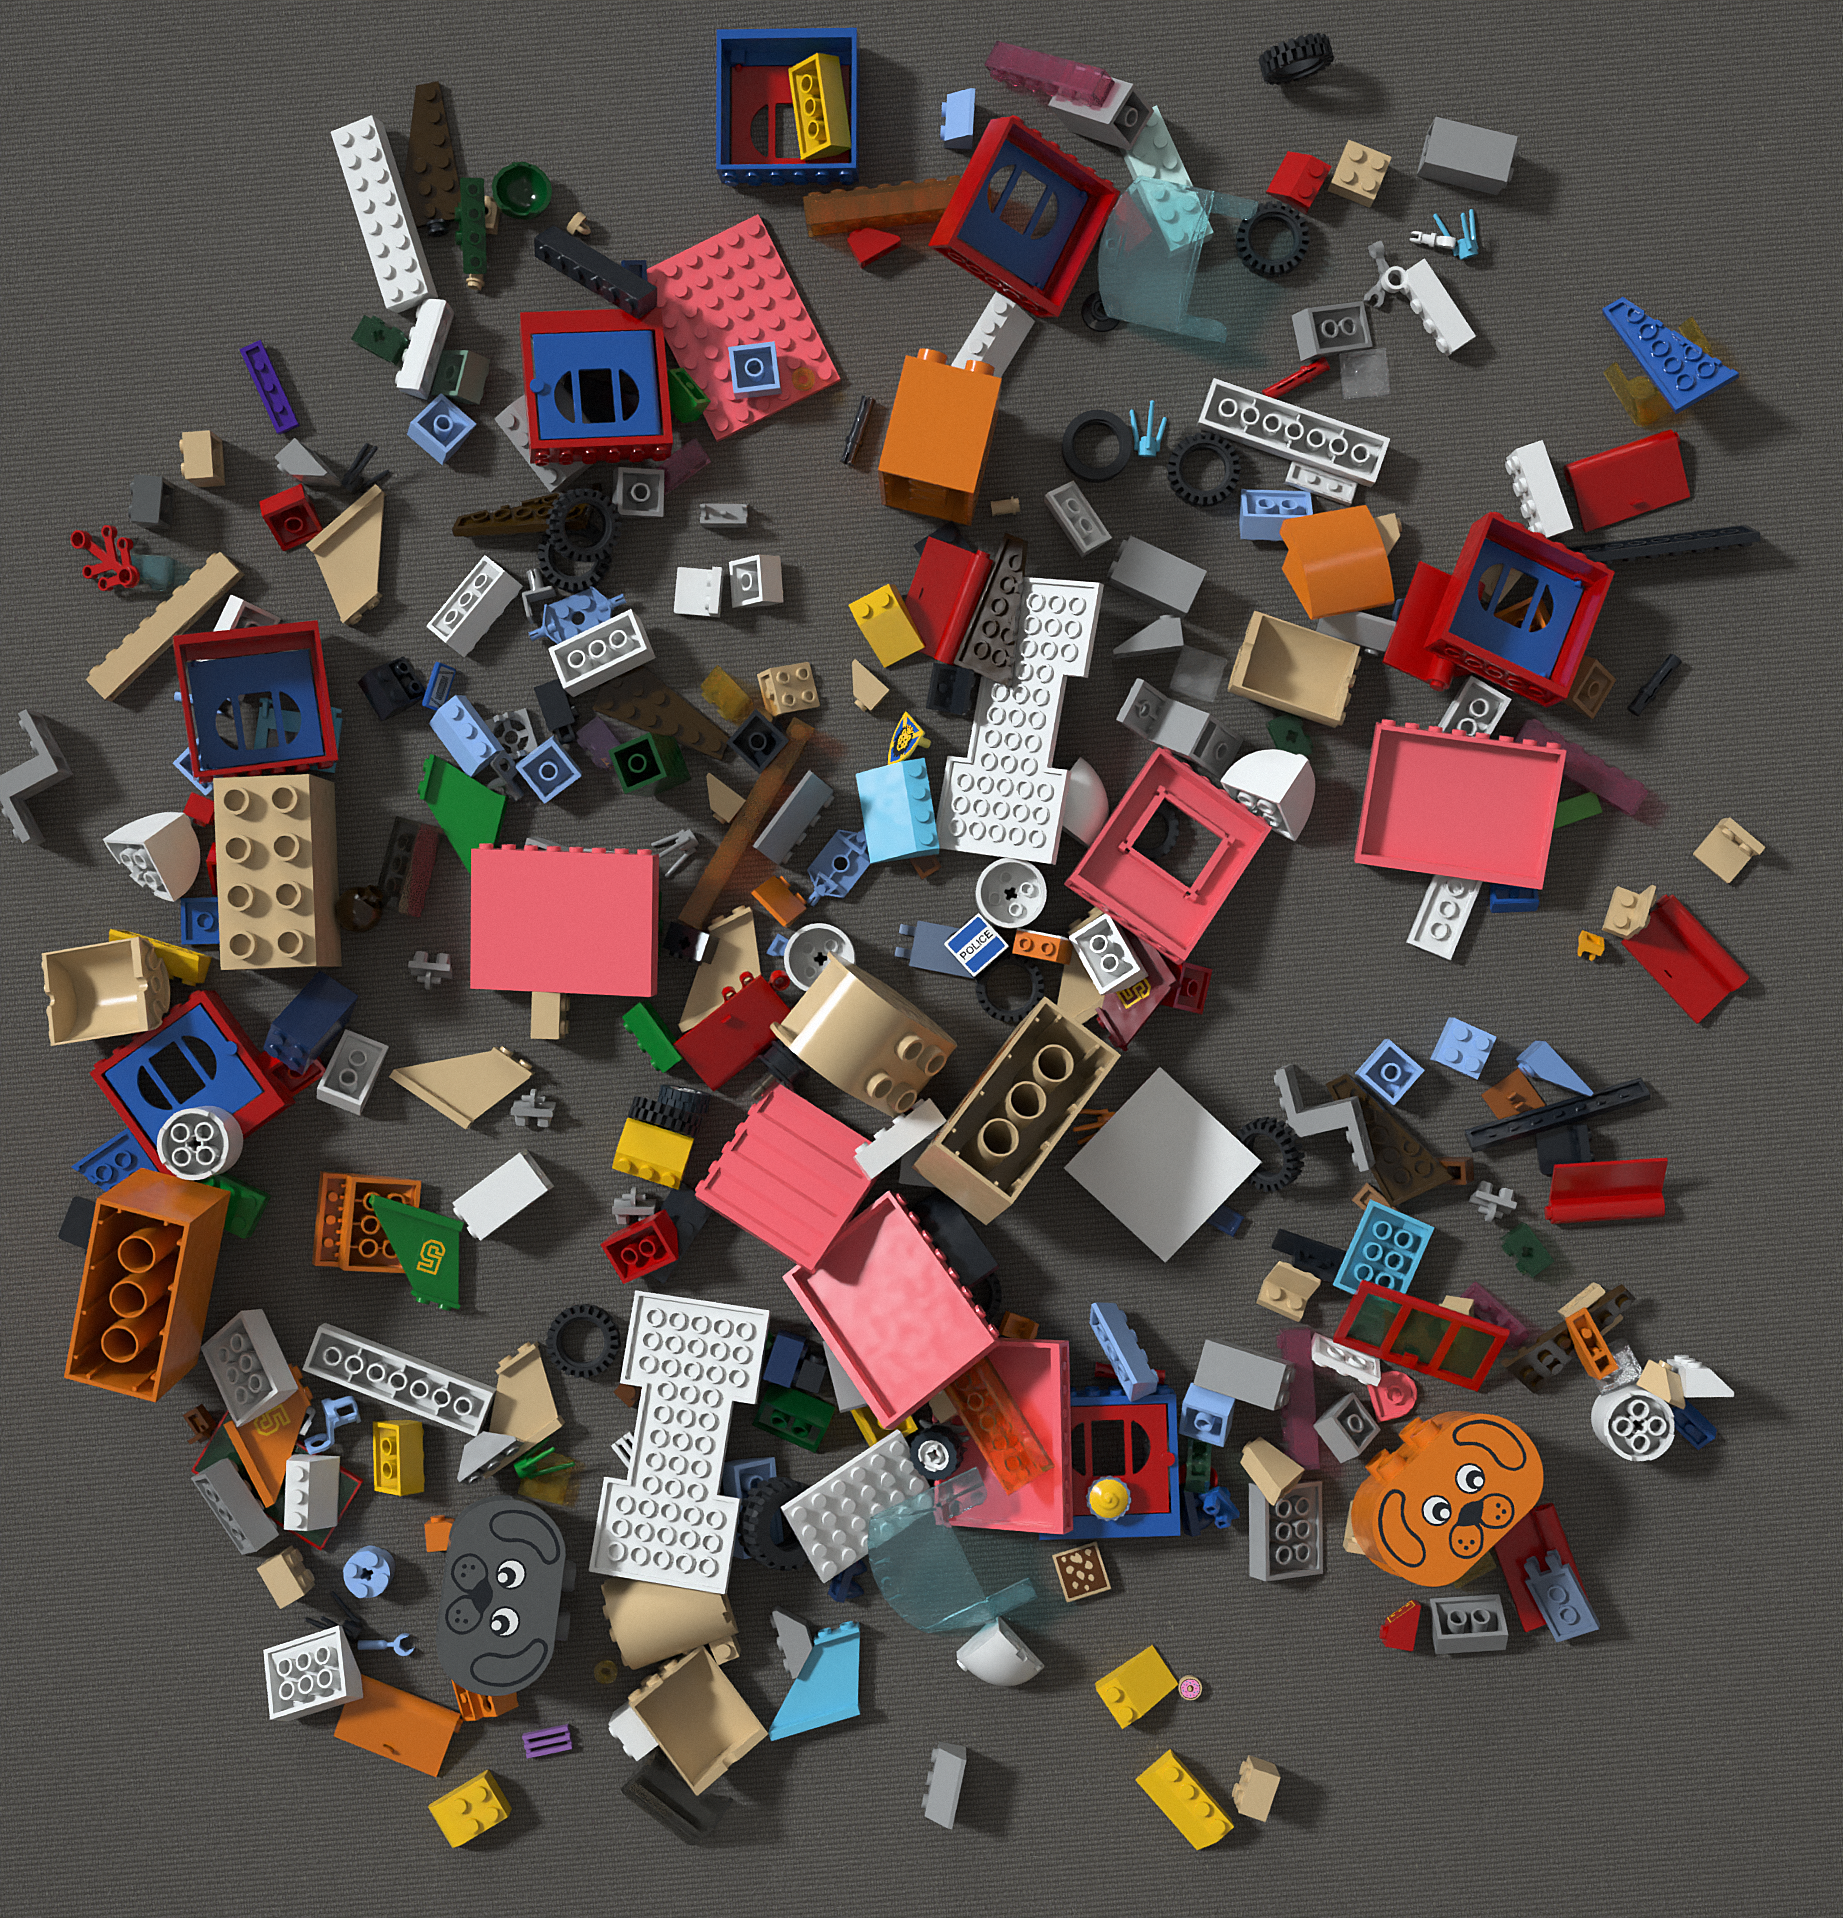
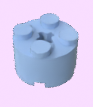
M376 1546L361 1548L348 1560L343 1569L345 1584L358 1598H371L379 1595L386 1589L394 1577L395 1562L392 1555L387 1550ZM366 1570H372L373 1574H368Z

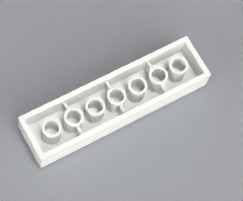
M371 115L331 131L386 308L399 313L422 304L424 299L438 298L383 122Z
M1215 378L1211 383L1196 426L1198 429L1291 461L1300 462L1370 488L1376 482L1390 438Z
M327 1323L318 1327L302 1369L473 1436H478L481 1433L497 1388Z

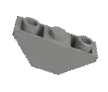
M483 1431L464 1446L457 1479L460 1483L466 1485L477 1483L485 1472L496 1469L501 1464L500 1461L516 1454L519 1451V1447L524 1444L523 1440L514 1436Z
M777 1605L773 1607L770 1621L773 1629L777 1628L779 1637H776L779 1650H784L786 1659H783L785 1670L787 1673L791 1672L792 1679L798 1677L813 1648V1640L806 1620Z

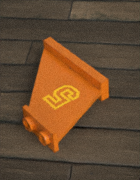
M292 1363L288 1364V1367L298 1386V1390L284 1402L241 1427L236 1428L233 1420L224 1424L266 1508L275 1504L286 1473V1460L292 1455L307 1407L312 1405L311 1399L314 1398L309 1387H304L300 1381L303 1375L297 1365L293 1367Z

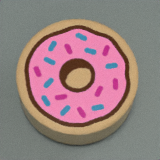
M1186 1675L1180 1679L1178 1690L1184 1699L1194 1700L1200 1696L1202 1686L1197 1677Z

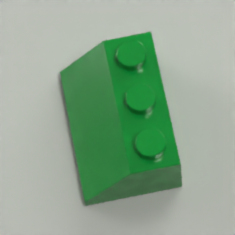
M649 1000L638 1003L622 1017L625 1021L623 1023L624 1027L630 1034H635L638 1039L637 1045L644 1053L648 1052L652 1058L650 1062L658 1072L661 1070L662 1073H665L685 1059L673 1046V1043L677 1041L676 1037Z

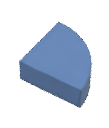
M777 934L766 953L771 956H784L789 940Z

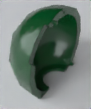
M512 162V164L502 168L494 176L491 185L494 202L499 210L515 219L527 220L540 216L549 205L552 196L551 182L546 174L536 165L527 162Z

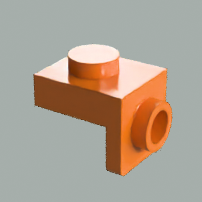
M1006 1311L998 1332L1010 1338L1035 1339L1039 1324L1027 1317Z

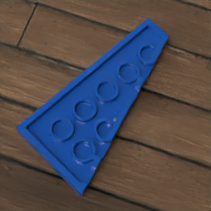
M1624 297L1602 309L1605 318L1675 414L1680 413L1739 378L1737 371L1734 369L1730 370L1716 357L1712 358L1693 342L1676 331L1669 330L1659 320L1652 319L1645 314L1644 310Z
M126 1128L71 1166L105 1192L140 1168L160 1172L129 1128Z

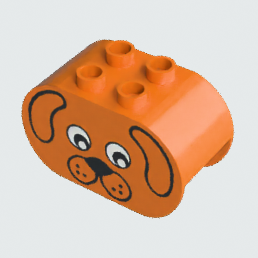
M1467 1411L1444 1412L1425 1422L1420 1417H1417L1399 1433V1437L1405 1442L1391 1454L1386 1449H1383L1366 1464L1365 1468L1371 1475L1362 1482L1355 1494L1351 1511V1523L1357 1543L1372 1563L1390 1574L1403 1577L1418 1585L1438 1587L1450 1584L1467 1572L1534 1507L1543 1488V1466L1540 1456L1527 1434L1517 1425L1502 1417Z

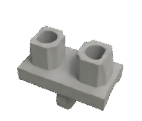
M416 951L413 961H409L408 968L411 970V975L418 976L417 982L425 983L426 990H431L433 984H441V978L453 979L454 972L451 967L449 954L439 953L437 954L436 963H428L429 954L423 951Z
M531 1089L530 1095H522V1100H514L513 1107H511V1115H514L516 1125L518 1126L528 1125L530 1116L538 1117V1126L549 1127L556 1110V1102H545V1096H537V1089Z
M1481 1181L1476 1191L1470 1196L1469 1202L1480 1205L1478 1211L1485 1214V1221L1491 1222L1494 1217L1501 1219L1503 1213L1509 1215L1512 1210L1516 1209L1517 1202L1513 1201V1190L1501 1188L1499 1195L1495 1196L1491 1194L1493 1185L1489 1182Z
M632 1187L631 1194H622V1198L614 1199L612 1214H615L617 1224L630 1223V1215H639L640 1221L655 1213L656 1199H646V1194H637V1187Z

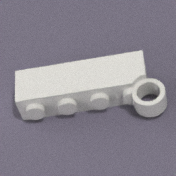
M1425 258L1406 270V272L1401 267L1393 266L1383 274L1381 278L1382 287L1389 293L1400 291L1408 297L1412 310L1420 315L1424 321V328L1428 333H1432L1436 339L1438 349L1445 353L1446 356H1449L1476 337ZM1393 273L1399 276V286H1394L1389 282V274Z

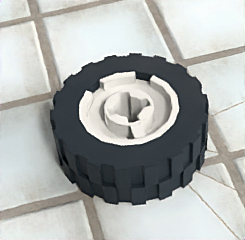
M662 1084L657 1102L688 1112L706 1114L711 1094L691 1088Z
M934 1425L924 1429L911 1443L910 1460L913 1462V1467L918 1470L921 1476L923 1475L929 1480L934 1479V1481H938L939 1479L944 1480L948 1476L950 1477L961 1466L960 1463L964 1459L963 1444L959 1440V1436L956 1433L954 1434L951 1429L941 1425Z

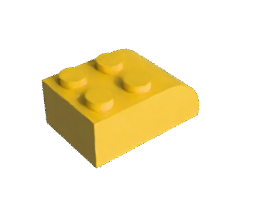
M489 1769L428 1806L452 1848L466 1843L506 1819L512 1810Z

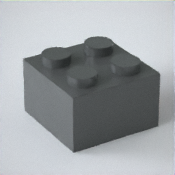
M134 475V481L130 485V492L133 495L132 504L128 508L130 521L144 529L172 531L175 485L164 477Z

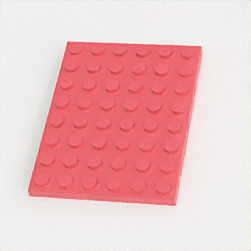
M759 214L647 269L648 282L657 287L656 308L662 309L663 332L679 367L685 369L711 400L703 415L717 442L841 381ZM775 341L782 394L735 399L728 347Z

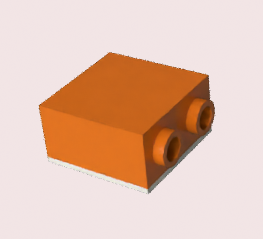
M1017 928L1012 953L1070 965L1073 944L1070 939Z

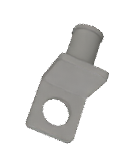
M534 569V573H532V570L526 572L531 590L523 592L522 597L526 616L530 624H534L530 602L556 596L553 586L544 587L541 569Z

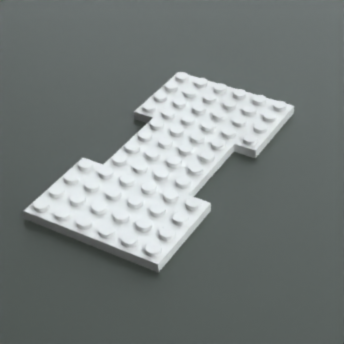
M1024 577L1012 688L981 675L967 758L947 757L936 821L940 849L1056 865L1072 771L1052 768L1067 676L1088 678L1103 584Z
M635 1290L620 1383L641 1386L642 1391L627 1480L604 1477L589 1572L727 1594L742 1499L719 1495L734 1401L757 1404L771 1311Z

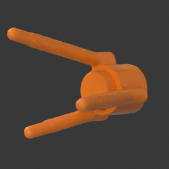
M1081 1109L1078 1114L1100 1116L1096 1117L1097 1123L1074 1127L1073 1131L1077 1132L1093 1128L1100 1130L1115 1112H1108V1109ZM1095 1134L1078 1140L1077 1143L1080 1145L1088 1142Z

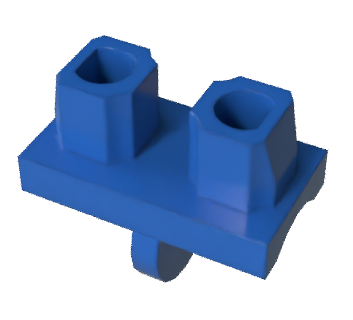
M1217 1486L1213 1487L1210 1491H1199L1198 1496L1204 1503L1203 1509L1207 1514L1215 1517V1525L1218 1528L1230 1527L1231 1520L1239 1518L1240 1512L1231 1502V1493L1226 1487Z

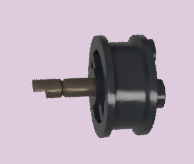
M779 1039L776 1042L774 1040L771 1042L772 1047L763 1056L760 1054L757 1056L768 1068L767 1071L770 1074L761 1082V1085H758L750 1093L755 1100L776 1080L780 1083L782 1082L792 1092H795V1086L803 1077L808 1078L810 1076L808 1073L811 1069L803 1061H800L796 1054Z

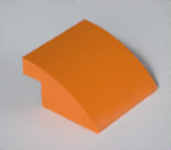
M1366 505L1283 520L1279 534L1289 550L1282 570L1311 620L1394 603V591L1388 558L1379 530Z
M320 1171L312 1264L315 1266L339 1267L343 1271L405 1273L369 1200L371 1194H375L419 1208L421 1181L386 1176Z

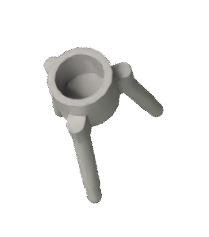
M690 829L685 832L681 830L674 835L651 844L652 847H656L675 840L676 844L659 853V860L678 848L682 852L687 850L665 874V878L674 873L691 854L696 852L695 847L699 843Z

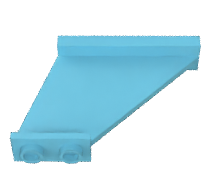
M847 1621L840 1624V1628L833 1630L830 1627L819 1630L818 1634L814 1636L815 1644L769 1727L768 1733L771 1741L860 1715L861 1707L858 1700L859 1622Z

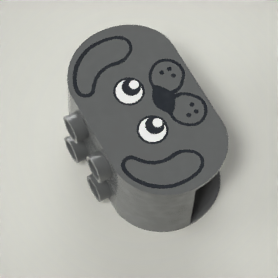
M496 1495L480 1499L470 1504L457 1516L449 1533L435 1637L437 1654L445 1673L456 1684L480 1695H508L527 1687L543 1673L549 1664L555 1640L567 1641L570 1612H567V1607H559L561 1591L573 1592L576 1563H573V1560L565 1559L564 1540L555 1522L538 1505L527 1499L512 1495Z

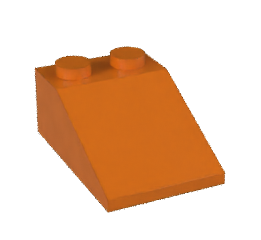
M774 875L757 887L751 894L783 927L789 928L807 910L804 906L807 901L798 892L794 895L788 889L791 885L782 876L777 878Z

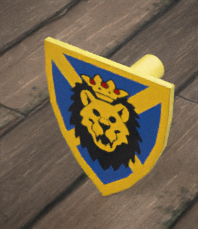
M906 711L892 737L888 754V765L904 761L906 758L909 759L917 745L929 748L931 744L929 739L923 737L925 732Z

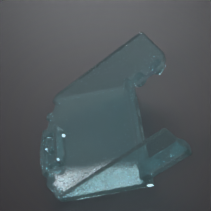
M1139 175L1120 196L1119 201L1108 218L1100 242L1098 254L1099 292L1107 317L1225 344L1227 329L1222 322L1186 314L1209 214L1212 212L1247 220L1255 215L1259 201Z
M977 1467L870 1517L867 1546L870 1566L878 1588L889 1605L900 1617L925 1633L996 1623V1617L1038 1598L1029 1578L986 1597L950 1524L949 1518L958 1516L976 1505H981L987 1497V1489Z

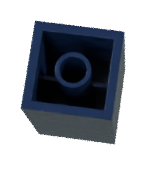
M319 971L272 1022L263 1049L270 1056L279 1059L291 1070L297 1071L302 1075L349 1022L358 995L322 971Z

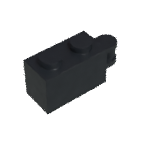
M560 678L533 687L549 732H556L561 745L576 741L577 738L572 726L578 724L576 718L580 716L576 705H571L569 700L571 695L563 689ZM568 728L569 733L562 735L560 730Z

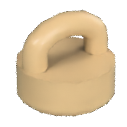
M578 212L569 222L567 231L573 236L578 231L584 235H589L591 230L585 224L587 217L583 213Z

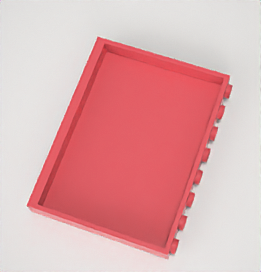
M1382 719V723L1376 722L1354 862L1542 890L1566 757V750L1561 748V744L1547 742L1546 746L1537 745V741L1531 739H1523V743L1514 742V737L1502 735L1499 736V739H1492L1490 734L1476 732V736L1466 735L1467 731L1452 729V733L1443 732V727L1429 726V729L1419 728L1420 724L1406 722L1405 726L1396 725V721Z
M480 843L478 848L471 849V989L641 997L657 995L659 854H652L650 849H638L637 853H629V849L616 848L615 852H606V848H592V852L583 851L584 847H569V851H563L561 846H547V850H538V845H524V849H516L515 844H502V848H493L494 844Z
M888 1191L847 1224L814 1275L796 1265L782 1278L883 1428L893 1430L1002 1342L998 1338L1000 1333L993 1324L989 1325L984 1318L986 1317L984 1310L972 1301L973 1295L966 1286L962 1287L958 1281L960 1278L954 1268H949L946 1264L944 1253L939 1248L936 1249L931 1243L933 1241L932 1236L927 1230H922L919 1226L920 1219L913 1211L910 1212L905 1206L907 1204L906 1199L900 1193Z
M999 1338L1002 1342L1000 1345L957 1378L972 1406L952 1420L953 1424L956 1425L971 1424L970 1428L959 1433L971 1436V1438L962 1443V1446L968 1450L963 1454L964 1459L960 1463L961 1466L950 1477L948 1476L944 1480L939 1479L934 1482L933 1489L936 1494L934 1515L936 1517V1524L1066 1534L1073 1530L1069 1341ZM932 1414V1422L937 1423L938 1419Z

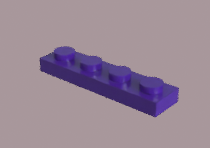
M259 340L239 349L277 434L281 435L299 427L300 424L263 342Z

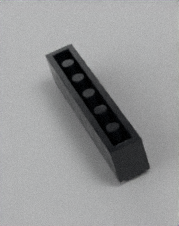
M553 225L534 237L536 258L635 318L639 319L657 307L656 286Z

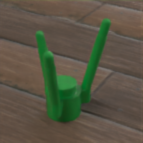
M547 1436L526 1454L520 1456L519 1461L514 1463V1467L522 1480L526 1477L532 1480L537 1476L573 1467L575 1462L535 1471L538 1469L536 1462L556 1450L552 1447L535 1458L531 1456L549 1441L550 1437Z

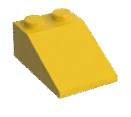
M887 584L849 604L859 628L884 668L925 648L895 584Z
M1153 1645L1095 1683L1096 1691L1122 1729L1143 1716L1178 1685V1682Z

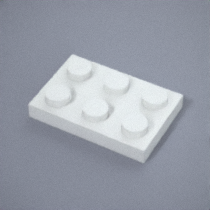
M1318 1333L1314 1334L1311 1340L1312 1360L1321 1367L1328 1366L1333 1368L1343 1376L1350 1375L1355 1377L1365 1385L1372 1384L1378 1386L1381 1380L1380 1361L1378 1358L1334 1343L1332 1339Z

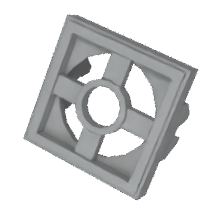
M526 708L515 712H505L503 715H496L492 719L484 721L493 734L496 728L503 722L505 731L502 737L497 738L501 745L506 744L511 747L512 753L508 755L513 761L526 757L538 747ZM510 720L520 722L526 729L521 731L513 729ZM509 731H514L518 735V740L514 744H508L505 740V735ZM528 736L526 747L519 751L518 744L521 738ZM501 759L499 765L506 764L507 762Z

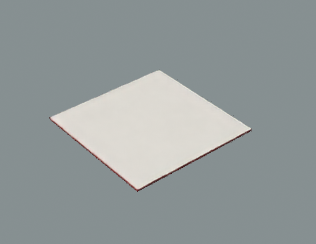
M1159 1067L1069 1161L1064 1169L1166 1263L1256 1169L1261 1161Z

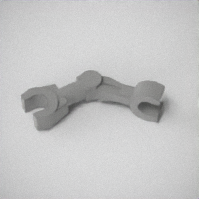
M1382 241L1368 246L1370 255L1377 262L1380 276L1377 284L1365 294L1363 301L1368 302L1371 296H1374L1376 298L1374 308H1378L1383 304L1385 291L1381 284V278L1389 269V265L1384 258L1385 250ZM1393 273L1388 275L1389 281L1391 280Z

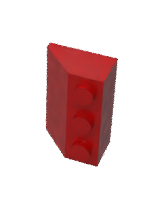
M666 1209L612 1233L600 1244L623 1284L674 1262L679 1258L677 1228Z

